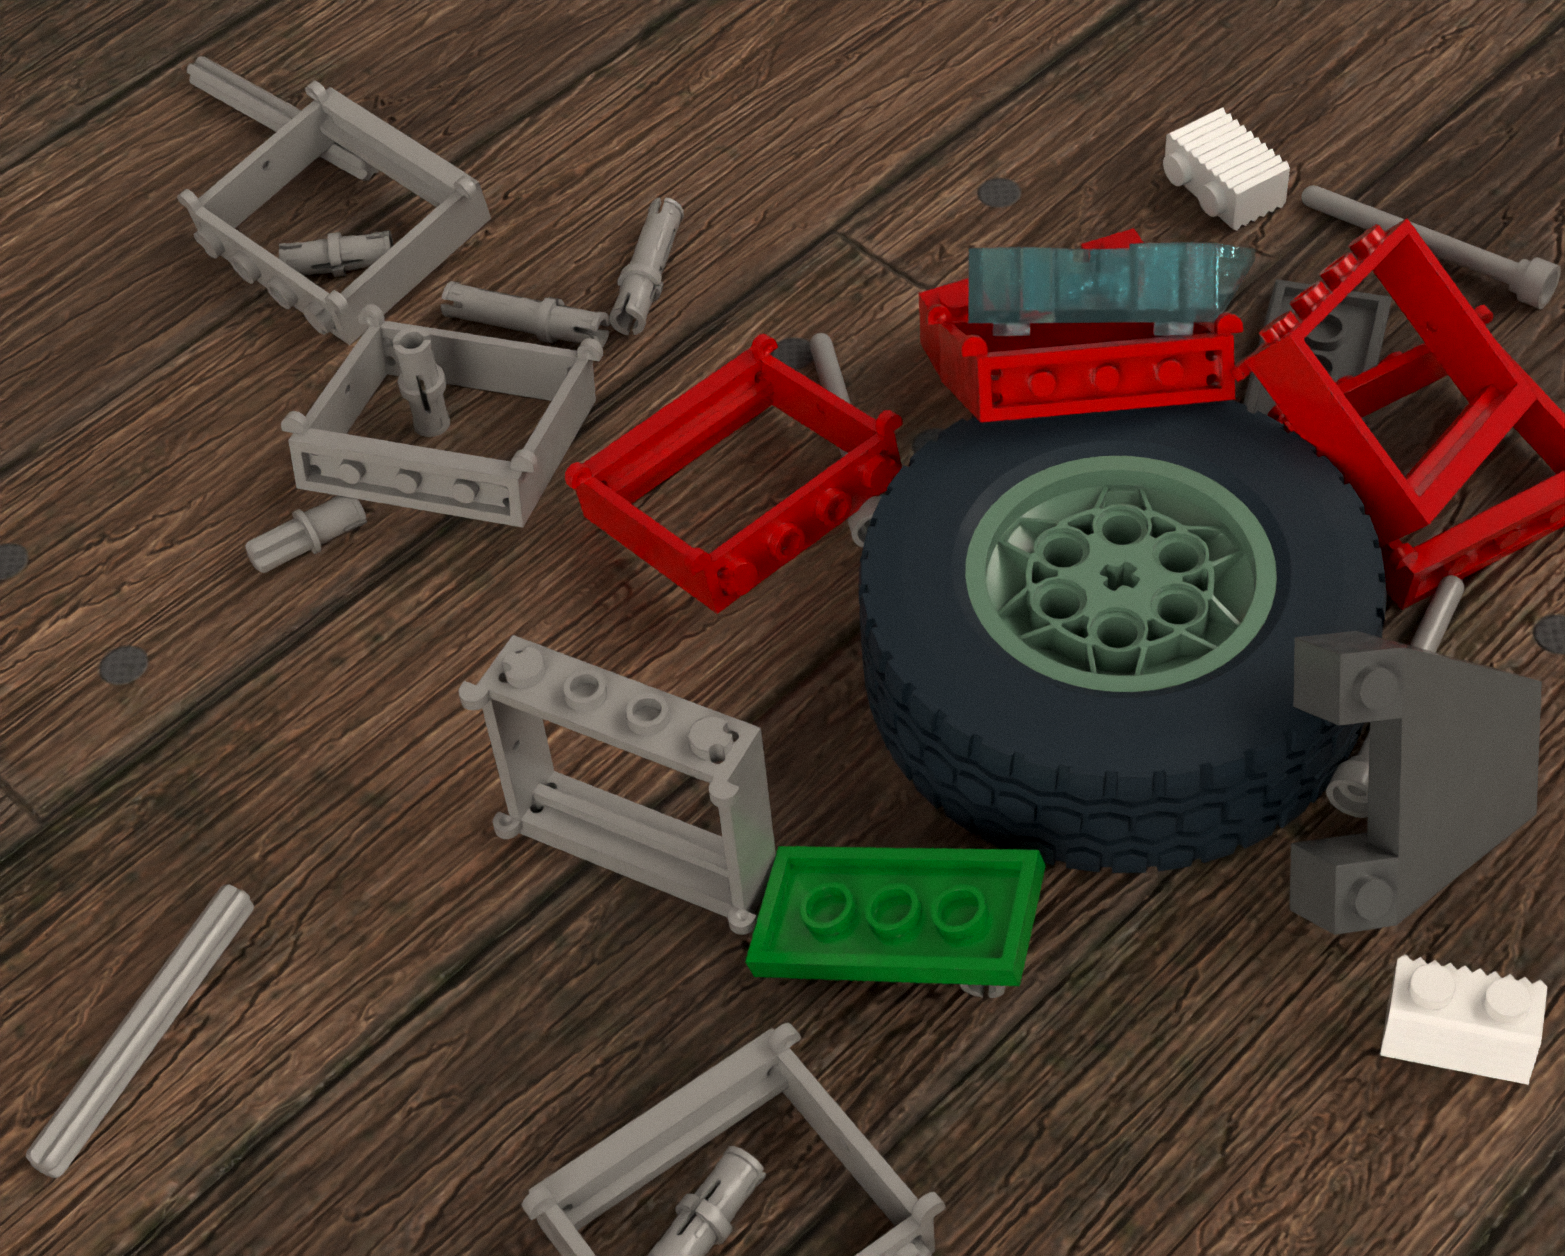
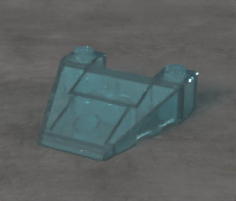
M1194 242L1130 244L1129 248L1115 249L969 248L968 323H993V336L1030 335V323L1154 322V335H1193V322H1215L1216 318L1224 313L1255 262V249L1218 243Z

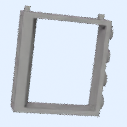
M314 80L305 87L306 94L314 99L309 105L201 197L197 198L192 191L185 189L177 198L179 203L188 209L198 230L193 234L195 240L202 245L209 256L215 259L222 256L231 263L234 270L250 284L258 281L267 288L270 295L282 307L290 309L294 306L304 313L308 322L319 333L325 335L331 332L350 346L369 327V325L359 324L358 315L364 306L373 304L378 306L383 314L387 313L491 219L479 181L331 87L325 90L319 82ZM337 142L436 208L341 293L333 290L329 294L235 228L333 145V143Z
M373 304L364 306L358 315L359 324L369 325V327L306 416L300 412L291 411L281 422L282 431L293 433L288 442L296 488L523 528L596 401L593 360H601L603 356L601 344L595 339L587 338L581 342L576 351L385 321L384 314L378 306ZM408 327H420L430 333L435 362L442 368L446 384L551 401L526 445L515 453L511 462L346 434L387 374L400 375L399 360L393 347V338L398 332ZM419 375L420 380H423L422 375Z
M515 635L511 636L477 685L466 681L461 684L458 693L462 706L468 710H479L481 708L483 710L509 815L498 811L493 818L494 830L498 837L511 839L520 833L728 917L729 927L736 934L745 935L754 930L757 922V915L754 912L764 898L776 856L760 727ZM543 719L710 783V800L719 809L722 837L554 771ZM716 761H723V762L720 763V764H715V763H714V762H716Z
M790 1023L782 1024L775 1030L770 1028L529 1189V1194L522 1203L525 1213L531 1221L537 1218L538 1225L561 1256H596L578 1233L579 1229L783 1092L895 1226L855 1256H932V1253L935 1252L934 1217L946 1209V1205L935 1192H929L918 1200L789 1048L801 1040L800 1034Z

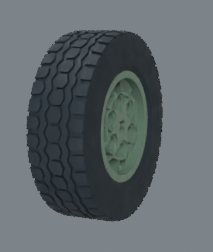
M1233 400L981 423L972 414L970 420L966 421L962 418L940 432L937 442L928 441L910 458L909 467L903 465L888 485L886 495H882L871 517L860 558L858 594L865 687L873 718L887 750L890 751L893 760L908 781L913 779L916 790L936 809L943 806L946 817L970 833L975 829L978 830L983 840L1003 849L1039 850L1044 863L1054 865L1057 860L1066 862V868L1100 872V867H1112V873H1146V867L1157 866L1159 872L1190 867L1192 861L1199 858L1203 863L1233 854L1236 846L1240 844L1245 849L1271 836L1276 825L1283 828L1305 812L1309 803H1314L1327 789L1338 765L1348 759L1356 745L1364 723L1339 726L1293 707L1295 637L1359 631L1382 638L1387 592L1379 539L1370 516L1365 514V506L1350 483L1344 485V475L1325 455L1318 457L1315 446L1302 439L1295 431L1288 434L1284 431V424L1260 411L1253 414L1247 411V405Z

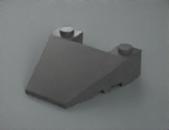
M1359 631L1295 637L1293 707L1339 726L1370 722L1367 833L1291 843L1290 910L1334 935L1397 926L1537 814L1542 681Z

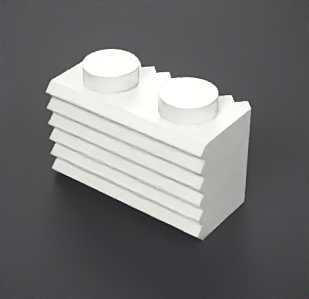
M1223 107L1166 134L1165 157L1163 160L1166 176L1175 186L1183 185L1198 198L1202 209L1209 216L1215 217L1218 215L1232 229L1237 231L1241 225L1247 226L1250 220L1255 222L1259 216L1264 217L1268 211L1273 213L1276 207L1282 208L1286 203L1290 171L1288 162H1282L1280 155L1275 156L1273 149L1268 150L1266 143L1261 144L1259 137L1254 138L1252 132H1247L1244 125L1240 126L1237 119L1233 120L1230 113L1226 114Z
M1405 954L1397 959L1387 1005L1380 1055L1529 1085V1079L1542 1040L1547 986L1541 979L1532 984L1526 977L1518 981L1511 974L1501 978L1496 971L1486 975L1481 968L1472 973L1466 965L1457 970L1451 963L1441 966L1434 960L1427 964L1421 957L1412 961Z

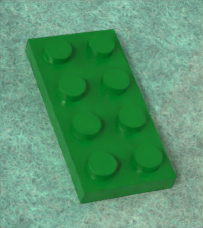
M778 846L745 963L754 977L1020 986L1046 865L1039 850Z

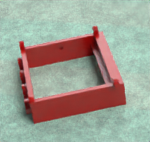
M1408 218L1386 231L1376 224L1354 239L1348 245L1351 250L1350 252L1333 261L1319 273L1324 283L1320 280L1312 284L1291 300L1289 305L1295 312L1292 313L1289 310L1266 325L1259 332L1264 342L1251 355L1230 369V373L1237 382L1253 372L1300 437L1316 447L1318 457L1325 455L1344 475V485L1350 483L1364 504L1365 514L1370 516L1381 546L1429 525L1538 398ZM1371 271L1380 280L1469 403L1405 477L1304 341V338Z
M1171 284L1164 290L1163 303L952 321L951 312L941 304L931 306L926 313V323L928 325L938 324L941 382L980 423L1235 400V378L1230 373V369L1235 366L1234 335L1231 333H1242L1243 323L1235 314L1225 312L1220 314L1213 324L1178 304L1190 302L1188 290L1180 284ZM1158 317H1163L1164 322L1162 325L1160 323L1155 325V320ZM994 393L1000 394V400L997 403H992V394Z
M1480 305L1474 309L1485 325L1492 322L1494 314L1485 305ZM1422 343L1404 353L1401 351L1391 353L1377 366L1355 377L1352 375L1344 376L1335 383L1362 418L1448 376V374L1428 346ZM1504 349L1503 351L1538 397L1513 428L1549 465L1556 475L1415 547H1412L1409 543L1403 544L1399 539L1384 546H1381L1379 543L1385 571L1386 592L1401 610L1433 595L1440 580L1445 576L1454 575L1462 580L1565 526V413ZM1276 404L1267 416L1284 424V431L1288 434L1292 431L1298 434Z
M767 334L758 335L753 340L749 349L584 463L575 462L571 464L565 472L566 484L575 489L585 518L716 614L748 593L752 588L794 559L835 527L842 524L846 519L855 514L868 499L873 496H879L887 491L888 485L902 468L894 433L896 429L903 425L902 418L891 410H885L878 416L877 420L870 417L770 355L769 353L777 349L778 346L776 340ZM771 405L848 453L711 553H707L699 547H691L632 505L636 500Z

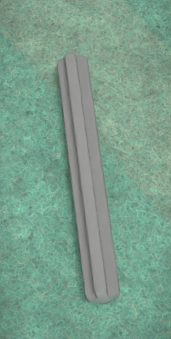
M205 56L198 57L194 64L189 63L186 72L190 74L189 81L192 85L276 132L302 111ZM337 142L333 143L320 155L323 159L362 181L369 180L373 173L379 172L377 168Z
M230 884L219 888L26 1151V1158L37 1171L55 1179L64 1174L252 913L254 905L250 900V896L245 891L237 889Z

